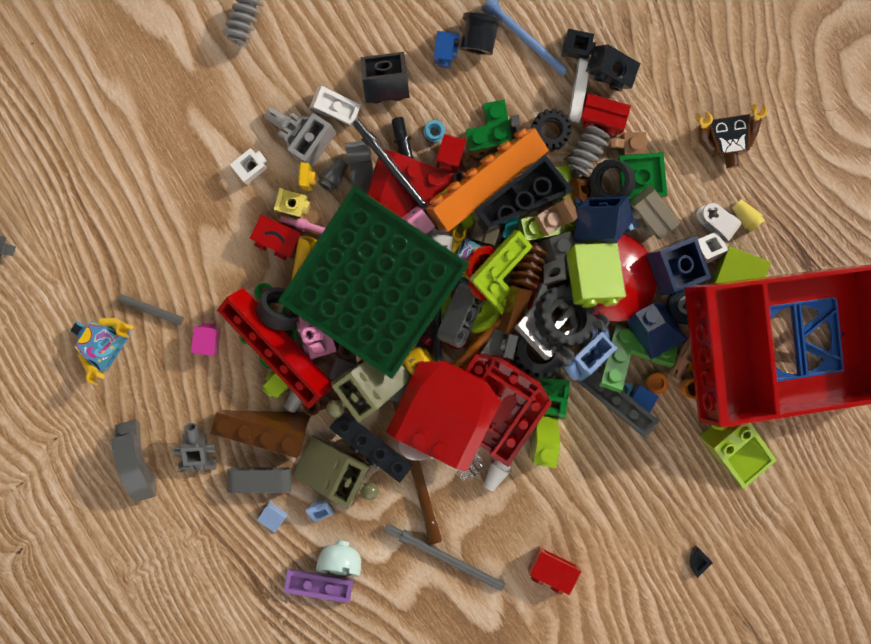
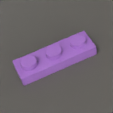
M288 569L284 593L350 603L354 579Z

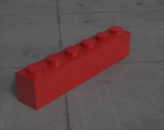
M244 288L227 296L217 309L219 314L308 408H311L333 388L331 380L284 330H274L260 321L256 309L258 303Z

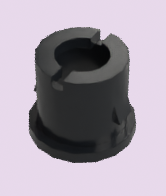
M476 12L463 13L465 25L460 49L478 55H492L497 28L501 27L502 20L488 14Z

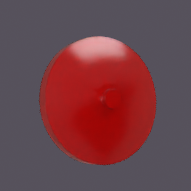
M625 234L621 236L617 244L626 297L619 300L618 304L614 306H604V303H597L596 306H593L595 310L593 312L594 316L598 318V313L607 316L610 320L609 322L629 320L635 313L648 307L654 297L657 285L646 256L649 252L639 241Z

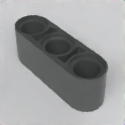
M461 281L438 330L439 340L459 348L465 344L484 301L474 297L470 290L469 282Z
M291 468L227 469L228 493H284L291 491Z

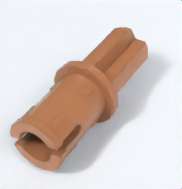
M690 337L687 338L688 340L684 343L679 354H676L675 364L667 372L671 377L676 372L674 378L679 381L688 364L692 363L690 362L692 359Z

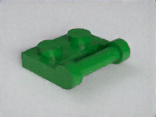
M535 377L540 381L550 400L560 402L559 408L549 407L544 415L556 416L558 419L565 420L570 380Z

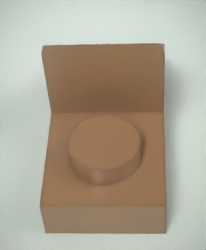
M568 195L533 218L545 237L565 224L575 221L578 217V211Z

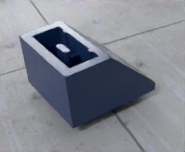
M628 196L586 198L578 208L574 241L575 243L584 244L617 243L634 220Z

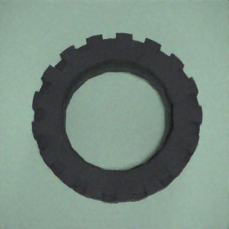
M565 285L555 287L541 295V300L537 301L535 305L537 307L536 311H534V317H536L535 326L539 328L541 337L547 339V343L555 344V347L558 348L563 346L569 348L582 343L590 337L589 334L595 328L593 323L596 322V316L593 314L595 311L594 307H583L582 304L574 305L572 287L570 285L567 287ZM557 299L569 302L576 310L578 327L572 335L561 332L552 320L551 308L553 302Z

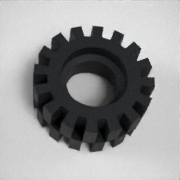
M546 109L535 117L531 125V129L535 128L550 152L561 149L567 143L572 133L571 121H568L569 117L567 115L564 116L561 110L557 112L556 109L551 111ZM548 122L555 123L559 127V135L555 138H547L543 134V126Z

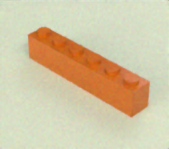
M522 128L514 134L515 138L510 142L506 141L498 146V152L484 157L480 161L482 164L479 167L468 170L464 173L465 178L460 182H453L446 188L448 191L442 196L441 194L430 200L429 203L431 205L425 210L439 231L449 232L549 151L535 128L527 130Z

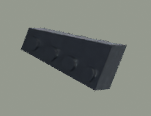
M545 154L479 206L471 216L486 233L568 196L574 189Z

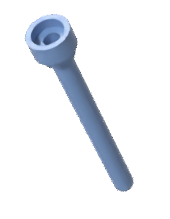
M488 0L481 10L485 14L501 19L503 24L560 75L567 73V68L500 9L502 7L499 5L500 1Z

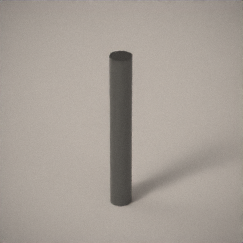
M121 294L118 299V303L175 324L182 325L184 321L182 316Z

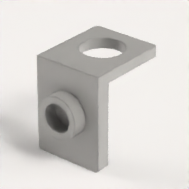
M564 257L544 264V284L546 286L553 283L560 285L570 281L568 262Z

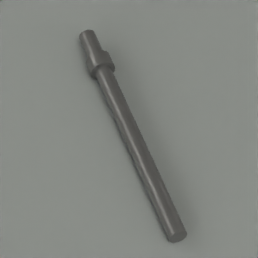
M387 523L384 531L397 537L399 542L405 545L408 543L500 591L503 590L504 582L412 536V533L408 530H401Z

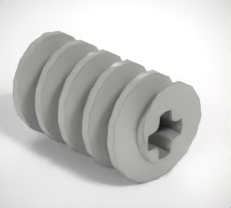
M236 0L237 3L232 5L234 11L229 13L231 20H227L225 23L228 28H224L222 31L228 40L239 46L248 47L243 40L251 39V36L246 33L247 31H254L250 22H258L253 17V14H261L256 6L263 7V4L258 0Z
M594 126L586 127V133L581 135L582 141H578L576 144L578 149H573V156L567 158L569 163L567 166L585 177L590 176L586 169L594 170L595 168L590 162L599 161L595 154L603 155L604 153L600 146H608L604 139H610L607 133Z

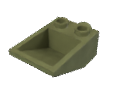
M362 359L331 381V386L341 399L331 400L326 406V412L330 417L338 418L344 413V408L347 407L359 423L411 380V376L402 365L395 377L390 379ZM346 381L351 382L348 388L342 386ZM359 398L364 400V403L360 406L355 403Z
M312 435L293 476L326 498L346 508L353 504L358 491L361 492L362 497L366 500H374L379 494L376 484L372 482L363 483L371 464ZM353 467L360 469V473H355ZM344 486H345L346 488L350 487V488H351V492H350V493H346V492L344 491Z

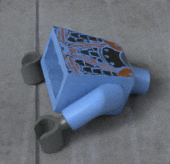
M598 313V318L593 323L594 326L599 328L597 330L598 335L575 356L565 346H563L561 354L556 352L555 356L563 362L564 368L572 380L582 381L591 375L617 349L610 341L609 330L606 328L610 321L607 316Z

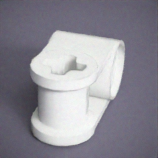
M716 203L702 206L696 212L697 221L712 233L717 232L724 242H729L742 224L738 218L728 213Z

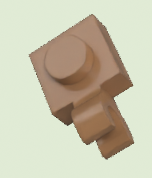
M625 132L622 134V139L611 138L610 141H607V150H623V156L647 153L646 132Z

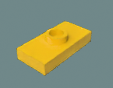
M301 163L298 185L305 192H313V185L316 184V172H314L309 163Z

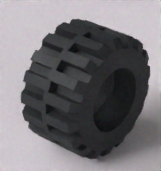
M519 333L513 356L516 366L531 376L538 378L549 377L553 373L560 371V367L564 365L555 354L556 352L561 354L563 347L558 348L546 361L534 362L527 354L528 342Z

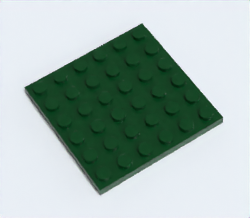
M353 185L278 302L387 377L393 379L470 263Z

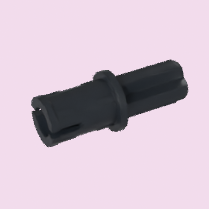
M396 117L391 121L396 138L394 143H397L399 154L414 159L409 141L411 137L408 136L405 120L403 117Z

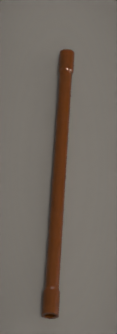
M392 400L396 412L399 402ZM408 459L413 464L411 473L425 521L429 544H437L442 541L438 523L435 520L420 460Z

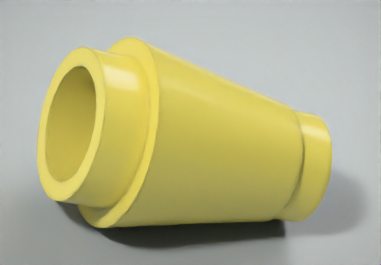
M742 199L732 207L745 230L748 229L752 232L765 221L761 217L762 214Z

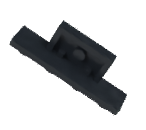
M345 411L329 427V429L350 444L349 448L357 454H363L367 457L366 461L375 468H381L399 483L413 467L411 462L362 424L358 423L357 420Z

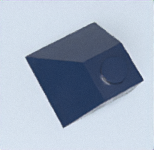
M655 303L638 311L627 322L651 360L688 340L664 303Z

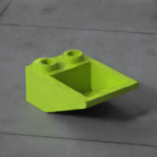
M751 423L724 428L711 426L699 436L710 452L743 489L777 461Z

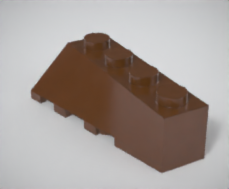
M220 410L215 414L210 434L297 458L301 454L311 416L304 412Z

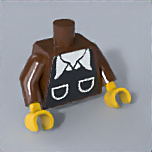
M756 104L751 106V112L754 114L752 117L750 114L713 119V116L706 111V117L702 120V116L697 114L695 119L700 123L698 126L699 143L713 158L725 157L726 169L739 167L738 155L744 154L753 146L761 126V118L765 117L768 113V109L764 104L759 112H757L758 106Z

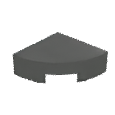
M519 114L513 115L509 119L512 139L515 138L514 134L521 129Z

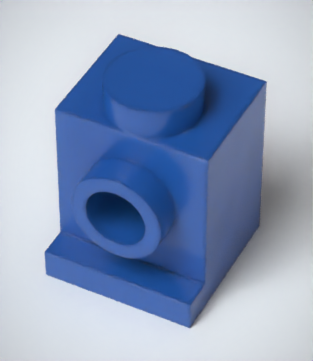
M437 31L434 64H438V67L451 68L452 59L457 58L458 46L456 45L459 44L460 34Z

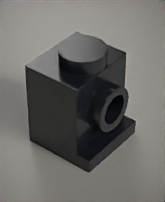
M568 28L564 38L561 57L588 59L592 54L594 46H596V42H593L594 34ZM575 45H581L582 49L575 48Z

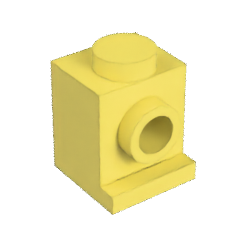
M279 188L274 207L276 212L297 218H303L304 214H308L310 202L306 195ZM292 199L296 200V205L289 207V201Z

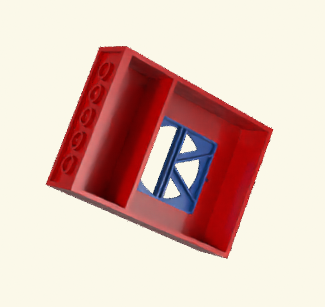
M871 264L684 287L700 423L724 428L871 404ZM801 306L810 307L818 312V315L804 327ZM787 307H790L797 374L781 371L775 364L771 319ZM825 321L829 326L831 334L829 351L805 341V337ZM806 351L823 359L811 371H808Z

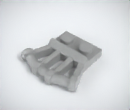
M539 283L537 289H535L532 307L514 328L546 360L554 354L558 347H555V344L547 343V339L541 337L539 328L535 326L536 317H534V311L537 309L535 305L537 301L541 300V295L550 290L545 284ZM563 299L555 300L551 308V314L557 307L562 310L561 315L554 322L555 326L559 329L568 319L572 329L565 332V334H574L578 327V318L574 312L575 308L572 305H568Z

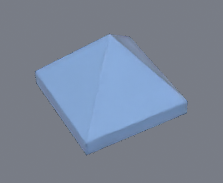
M316 500L306 509L307 514L314 522L334 514V510L324 500Z

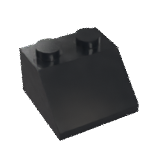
M404 52L360 57L366 103L378 104L382 101H401L410 98Z

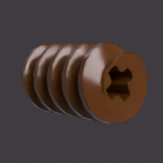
M528 241L533 247L514 266V272L511 274L512 280L509 281L508 285L526 290H535L537 285L532 283V281L540 280V277L535 275V273H542L543 270L537 265H544L545 261L540 257H546L548 253L538 244Z

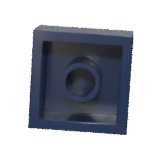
M697 236L678 240L646 254L660 295L675 294L685 290L684 287L694 286L711 278Z

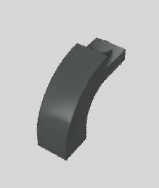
M137 419L115 425V438L111 439L116 469L124 489L134 502L156 497V479L148 469L141 450L140 423Z

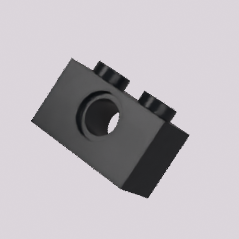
M609 44L599 45L593 48L586 72L593 75L594 80L609 84L610 89L620 92L622 89H632L641 63Z

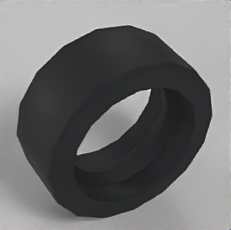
M614 159L604 160L599 163L592 171L590 177V187L596 197H629L636 184L632 168L628 164ZM610 168H617L624 174L625 182L623 188L616 194H608L601 187L602 176Z
M274 287L264 291L256 308L260 321L274 330H288L295 326L299 318L291 310H289L291 314L281 315L272 311L267 305L268 303H279L278 300L286 290L285 288Z

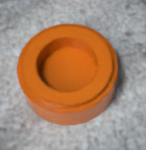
M652 372L645 378V387L654 394H661L668 387V379L662 373Z

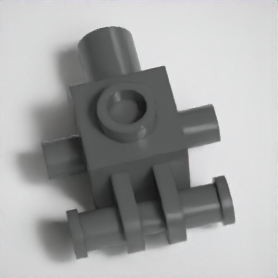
M189 423L185 425V434L183 435L181 446H174V455H182L183 460L178 463L179 472L190 470L191 473H194L196 469H200V472H205V469L216 470V459L207 460L208 453H216V445L208 444L206 433L199 434L197 424Z

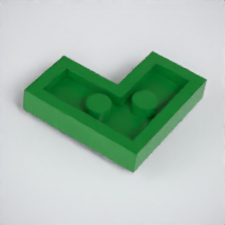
M505 99L483 103L486 126L465 130L469 152L499 146L506 141L510 142L513 140Z

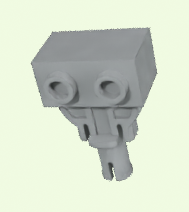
M270 107L268 111L271 114L266 112L264 118L281 129L278 134L285 139L288 146L287 150L292 156L302 163H309L313 168L336 135L332 125L314 113L310 117H298L291 113V119L275 110V108Z

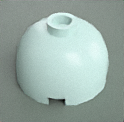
M336 541V545H328L321 551L317 560L316 571L328 573L329 571L339 576L360 577V554L356 549L349 547V542Z

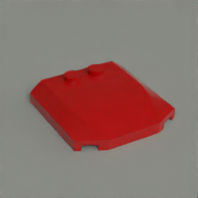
M385 150L428 205H431L429 203L431 199L440 192H443L446 187L454 182V174L402 154ZM377 158L366 194L403 218L417 205L383 162Z
M476 353L465 370L486 380L491 389L501 399V403L480 446L489 451L490 456L509 467L552 402L540 381L502 356Z
M445 360L419 361L386 433L455 469L467 472L501 403V399L491 389L486 380Z

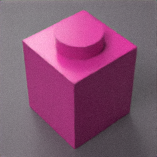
M202 322L201 326H194L191 353L211 356L218 355L221 329L215 328V324Z

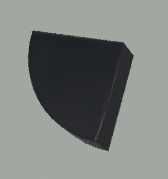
M695 546L692 549L689 564L693 574L698 578L713 562L699 547Z

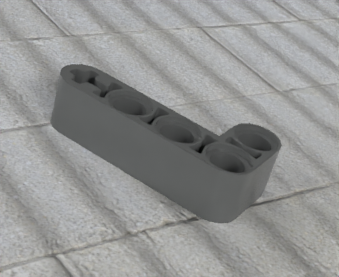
M363 141L345 143L352 186L354 185L367 193L374 171L370 146H366Z

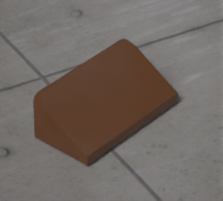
M511 286L499 330L504 333L519 335V332L514 327L525 315L532 291Z

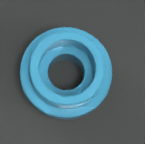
M432 120L425 125L423 132L429 142L437 143L443 139L446 130L440 121ZM433 128L439 131L435 136L430 133Z

